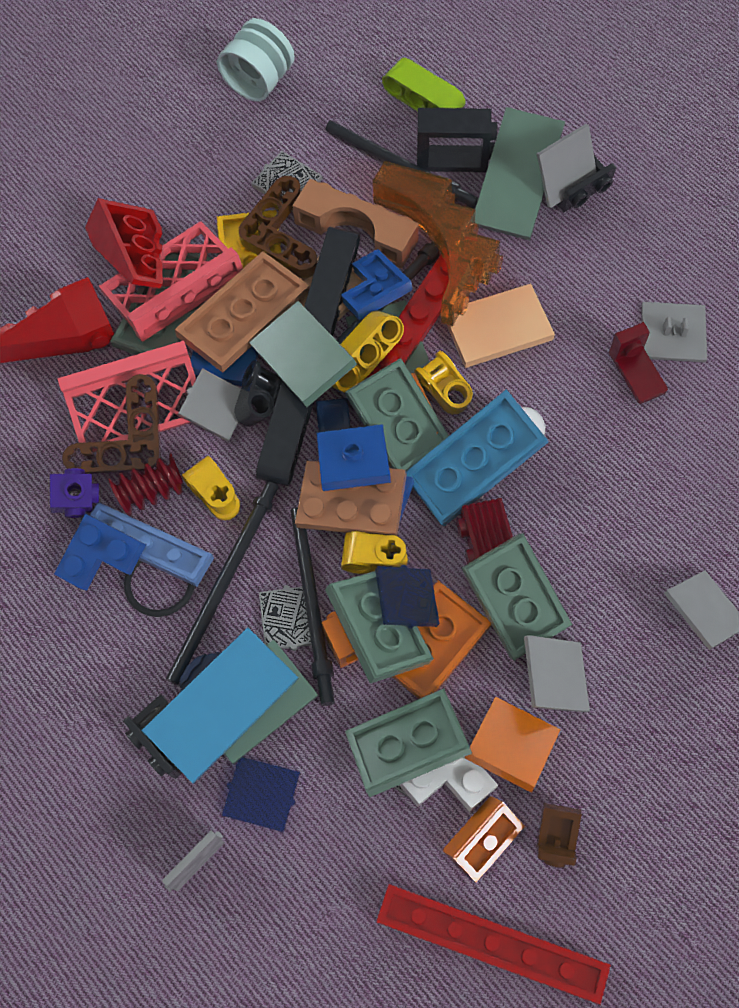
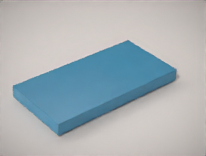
M506 389L409 468L406 474L413 478V488L442 526H446L461 514L462 506L470 505L477 501L549 443V441Z
M247 627L142 731L194 784L298 680V677Z

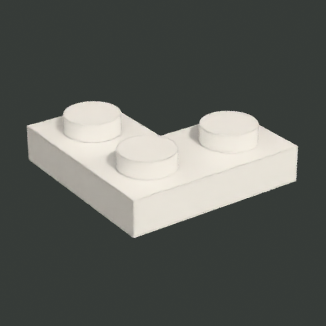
M465 757L399 785L415 805L419 807L445 784L469 812L498 786L484 768L465 759Z

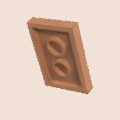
M306 461L295 520L297 528L344 533L360 531L369 534L397 536L407 477L406 470L389 468L391 483L323 491L319 462Z

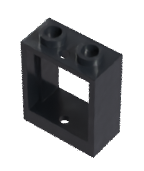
M418 108L417 166L429 172H487L488 161L491 159L495 142L491 141H496L497 122H492L491 109ZM430 138H482L481 146L429 145Z

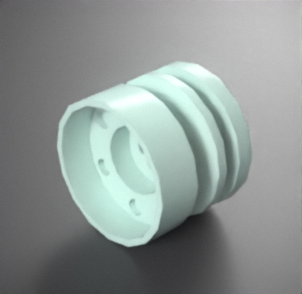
M252 18L244 23L241 30L236 33L234 40L230 41L219 54L217 59L218 70L227 84L238 94L249 100L262 101L268 97L278 80L292 66L295 60L294 50L289 40L274 25L262 19Z

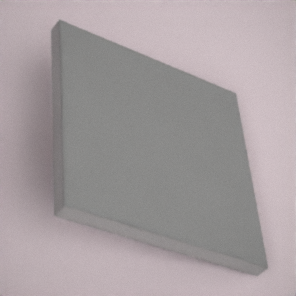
M584 124L536 153L547 207L549 208L563 201L567 190L597 172L588 124Z
M642 302V322L646 324L650 331L644 349L650 359L707 362L705 305Z
M705 570L664 592L708 650L739 633V611Z
M530 635L524 636L532 708L590 712L581 642Z

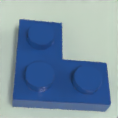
M377 249L352 263L354 273L363 282L341 294L344 305L360 321L370 312L381 309L409 293L413 288L411 280Z
M85 513L54 575L87 591L102 561L125 574L131 575L146 544Z

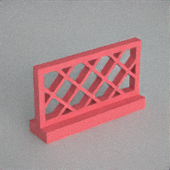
M200 221L162 245V252L160 254L162 269H175L173 278H163L162 286H170L166 290L155 295L156 288L149 287L147 295L134 294L136 286L141 285L131 284L120 273L101 284L99 288L130 324L136 336L144 342L211 298L238 274L243 267L238 253L232 247L228 249ZM200 234L205 237L203 244H190L191 240ZM171 253H180L178 261L164 260ZM187 253H201L199 261H185ZM208 253H221L212 260L206 261ZM182 270H195L186 277L180 278ZM121 285L128 286L126 294H113L111 292ZM131 303H144L132 312H129Z
M184 340L57 378L60 389L65 397L78 442H87L84 434L90 423L107 430L101 442L128 440V434L123 435L113 430L121 414L127 415V410L124 409L127 405L126 396L120 407L105 400L104 397L112 386L119 385L126 389L127 385L124 383L139 374L151 376L159 381L157 385L158 394L163 384L180 391L172 408L158 401L159 407L169 411L164 423L159 424L160 432L192 423L182 417L171 420L173 414L179 416V411L176 408L183 395L186 394L190 382L193 386L196 381ZM185 365L188 378L183 387L166 380L172 368ZM165 371L162 377L155 374L158 372ZM136 389L133 390V392L145 399L144 393ZM102 390L99 396L93 393ZM88 395L97 401L90 414L86 416L76 410L73 398ZM101 403L118 410L109 427L93 419ZM147 414L136 417L135 420L138 422L135 428L137 430L140 429L142 424L149 426V428L139 431L144 432L151 428L152 423L145 420ZM79 417L86 420L83 427L81 426ZM111 433L118 436L116 438L108 440Z

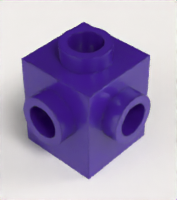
M65 469L64 474H50L51 513H65L66 518H83L85 513L92 512V503H99V483H92V474H85L84 469ZM73 491L80 492L77 496L70 495Z

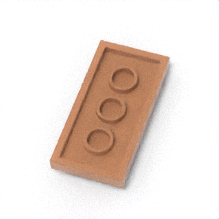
M262 251L175 329L176 337L181 341L184 340L186 345L223 373L251 347L249 342L309 293V285Z

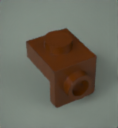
M548 803L543 804L536 844L538 859L543 860L549 866L563 868L566 865H576V845L582 817L580 809Z

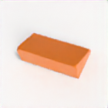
M490 796L444 847L443 852L477 883L525 826L503 801Z

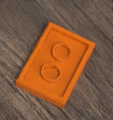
M439 580L432 587L433 593L428 591L427 593L431 595L426 594V596L431 598L423 597L431 600L429 611L426 612L416 608V606L414 607L415 610L428 615L412 610L427 618L410 612L413 615L426 619L425 621L412 616L420 620L414 621L433 660L428 665L392 676L418 699L437 692L492 626L486 617ZM433 600H434V603H435V607H434V608H435V610H436V611L434 612V615H436L437 618L434 617V618H432L431 621L429 622V617H430V613H431V609H432V604H433ZM419 602L417 607L427 610L429 602L426 603V607L424 608L421 607Z

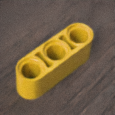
M382 311L370 312L340 344L354 358L357 365L331 387L346 392L364 381L403 336L404 325L401 319ZM385 323V329L381 332L382 326ZM364 346V352H363V354L360 356V351H361L362 347Z

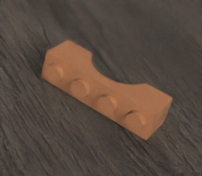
M309 179L292 205L295 224L320 235L325 233L329 226L349 225L364 230L373 239L375 250L379 249L396 267L401 269L418 242L419 223L414 222L407 216H400L390 212L381 205H373L363 201L354 194H346L334 189L324 182L320 183Z

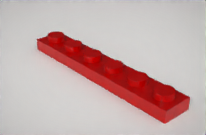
M445 251L442 252L398 317L404 325V332L400 341L365 379L400 358L406 365L419 343L424 340L470 269L469 263Z
M388 884L376 923L601 1005L610 964Z

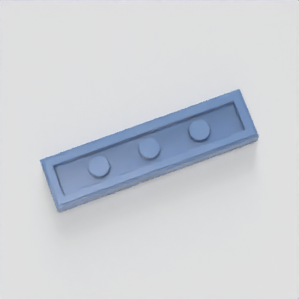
M100 502L96 504L90 513L91 516L145 543L146 546L139 558L140 561L198 587L214 559L211 553Z

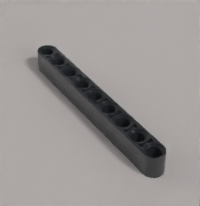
M329 226L304 307L334 336L340 315L338 308L343 303L341 294L347 291L353 269L352 263L355 262L359 248L360 233ZM283 380L258 460L256 479L289 487L314 402L306 407Z

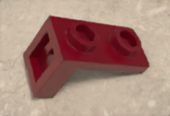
M644 322L615 333L609 350V355L639 404L664 395L668 390V387L644 349L650 334Z

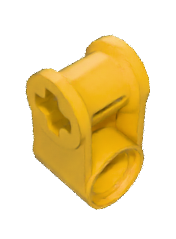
M440 350L435 354V359L423 368H416L414 372L421 385L431 393L445 412L452 415L460 414L472 400V388L458 372L451 359ZM448 392H460L464 397V402L461 404L453 403L448 397Z
M207 455L181 475L194 495L202 500L216 518L230 520L239 513L240 501L235 494L232 484L210 456Z
M360 531L345 533L341 561L342 570L350 573L365 574L392 566L389 572L392 573L391 570L394 569L395 572L400 574L403 572L402 569H406L408 564L406 545L398 536L369 534ZM391 552H397L394 554L393 559H387Z

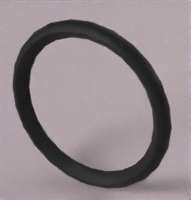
M138 560L131 575L125 574L124 592L128 602L138 612L147 616L162 617L179 611L190 600L195 588L194 585L188 583L185 595L179 602L167 609L154 610L138 603L131 590L133 573L142 561Z

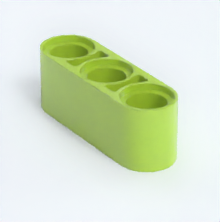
M401 58L382 77V84L386 91L418 111V108H463L466 104L465 97L459 89L408 58Z

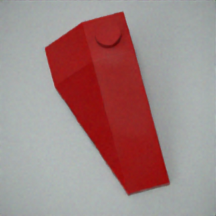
M98 198L85 226L92 246L131 284L160 289L163 284L162 261H160L162 227L154 211Z
M89 277L56 290L49 295L51 298L50 302L39 309L35 306L25 311L27 317L17 324L8 323L1 327L0 363L83 353L107 346L114 336V332Z

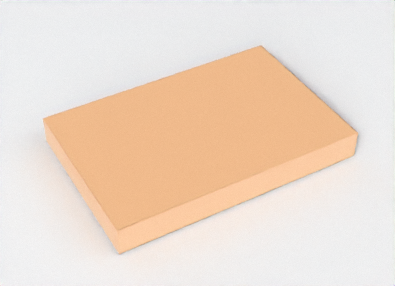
M531 283L443 311L444 320L465 368L552 341L555 336Z

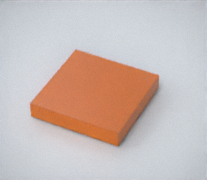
M495 696L470 745L472 754L465 756V759L532 793L561 729Z

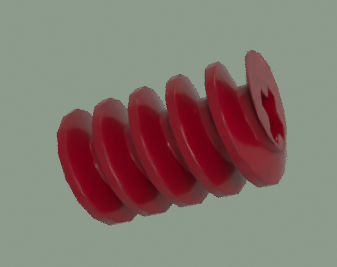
M171 453L169 454L168 465L161 458L156 459V470L148 463L144 464L143 475L135 468H132L131 480H128L120 473L119 484L116 485L108 478L119 507L128 516L132 515V504H135L141 511L145 510L146 498L154 506L157 505V494H160L166 501L169 500L171 488L178 495H182V484L184 483Z

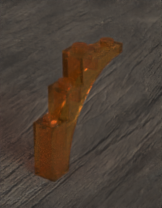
M384 161L373 179V202L419 223V228L431 238L440 250L447 266L449 283L442 299L441 323L453 327L458 316H463L467 310L470 292L475 293L479 283L488 285L493 273H499L503 263V255H499L500 241L477 235L479 224L475 223L476 210L454 204L455 193H452V179Z

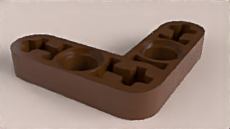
M282 176L273 183L239 227L240 242L243 247L256 255H259L262 251L297 277L309 278L314 275L318 263L316 252L311 247L277 230L293 211L292 205L301 193L300 183L295 177ZM268 208H274L279 211L272 218L262 215L263 211ZM258 230V236L252 235L251 237H248V233L254 234ZM277 243L284 244L287 247L282 253H273L270 248ZM308 259L310 264L305 263L304 261ZM298 260L304 263L299 265Z
M142 374L135 375L127 383L128 440L71 444L65 449L62 457L63 464L67 469L77 468V465L70 461L71 457L76 456L77 451L80 450L84 456H94L92 450L97 449L96 460L99 465L98 467H94L95 462L92 460L82 461L81 467H78V469H84L85 474L131 472L132 468H135L137 471H144V464L141 458H130L132 465H127L128 455L125 448L131 447L130 452L134 454L141 453L145 446H147L150 452H154V457L148 458V464L152 468L156 467V459L161 458L158 390L150 377ZM144 382L147 388H151L150 392H145L146 405L152 404V408L138 407L133 409L134 404L140 406V397L133 390L139 388V383ZM140 414H148L153 420L151 428L144 432L137 430L134 425L136 417ZM110 448H116L121 452V460L114 466L106 465L103 460V454Z

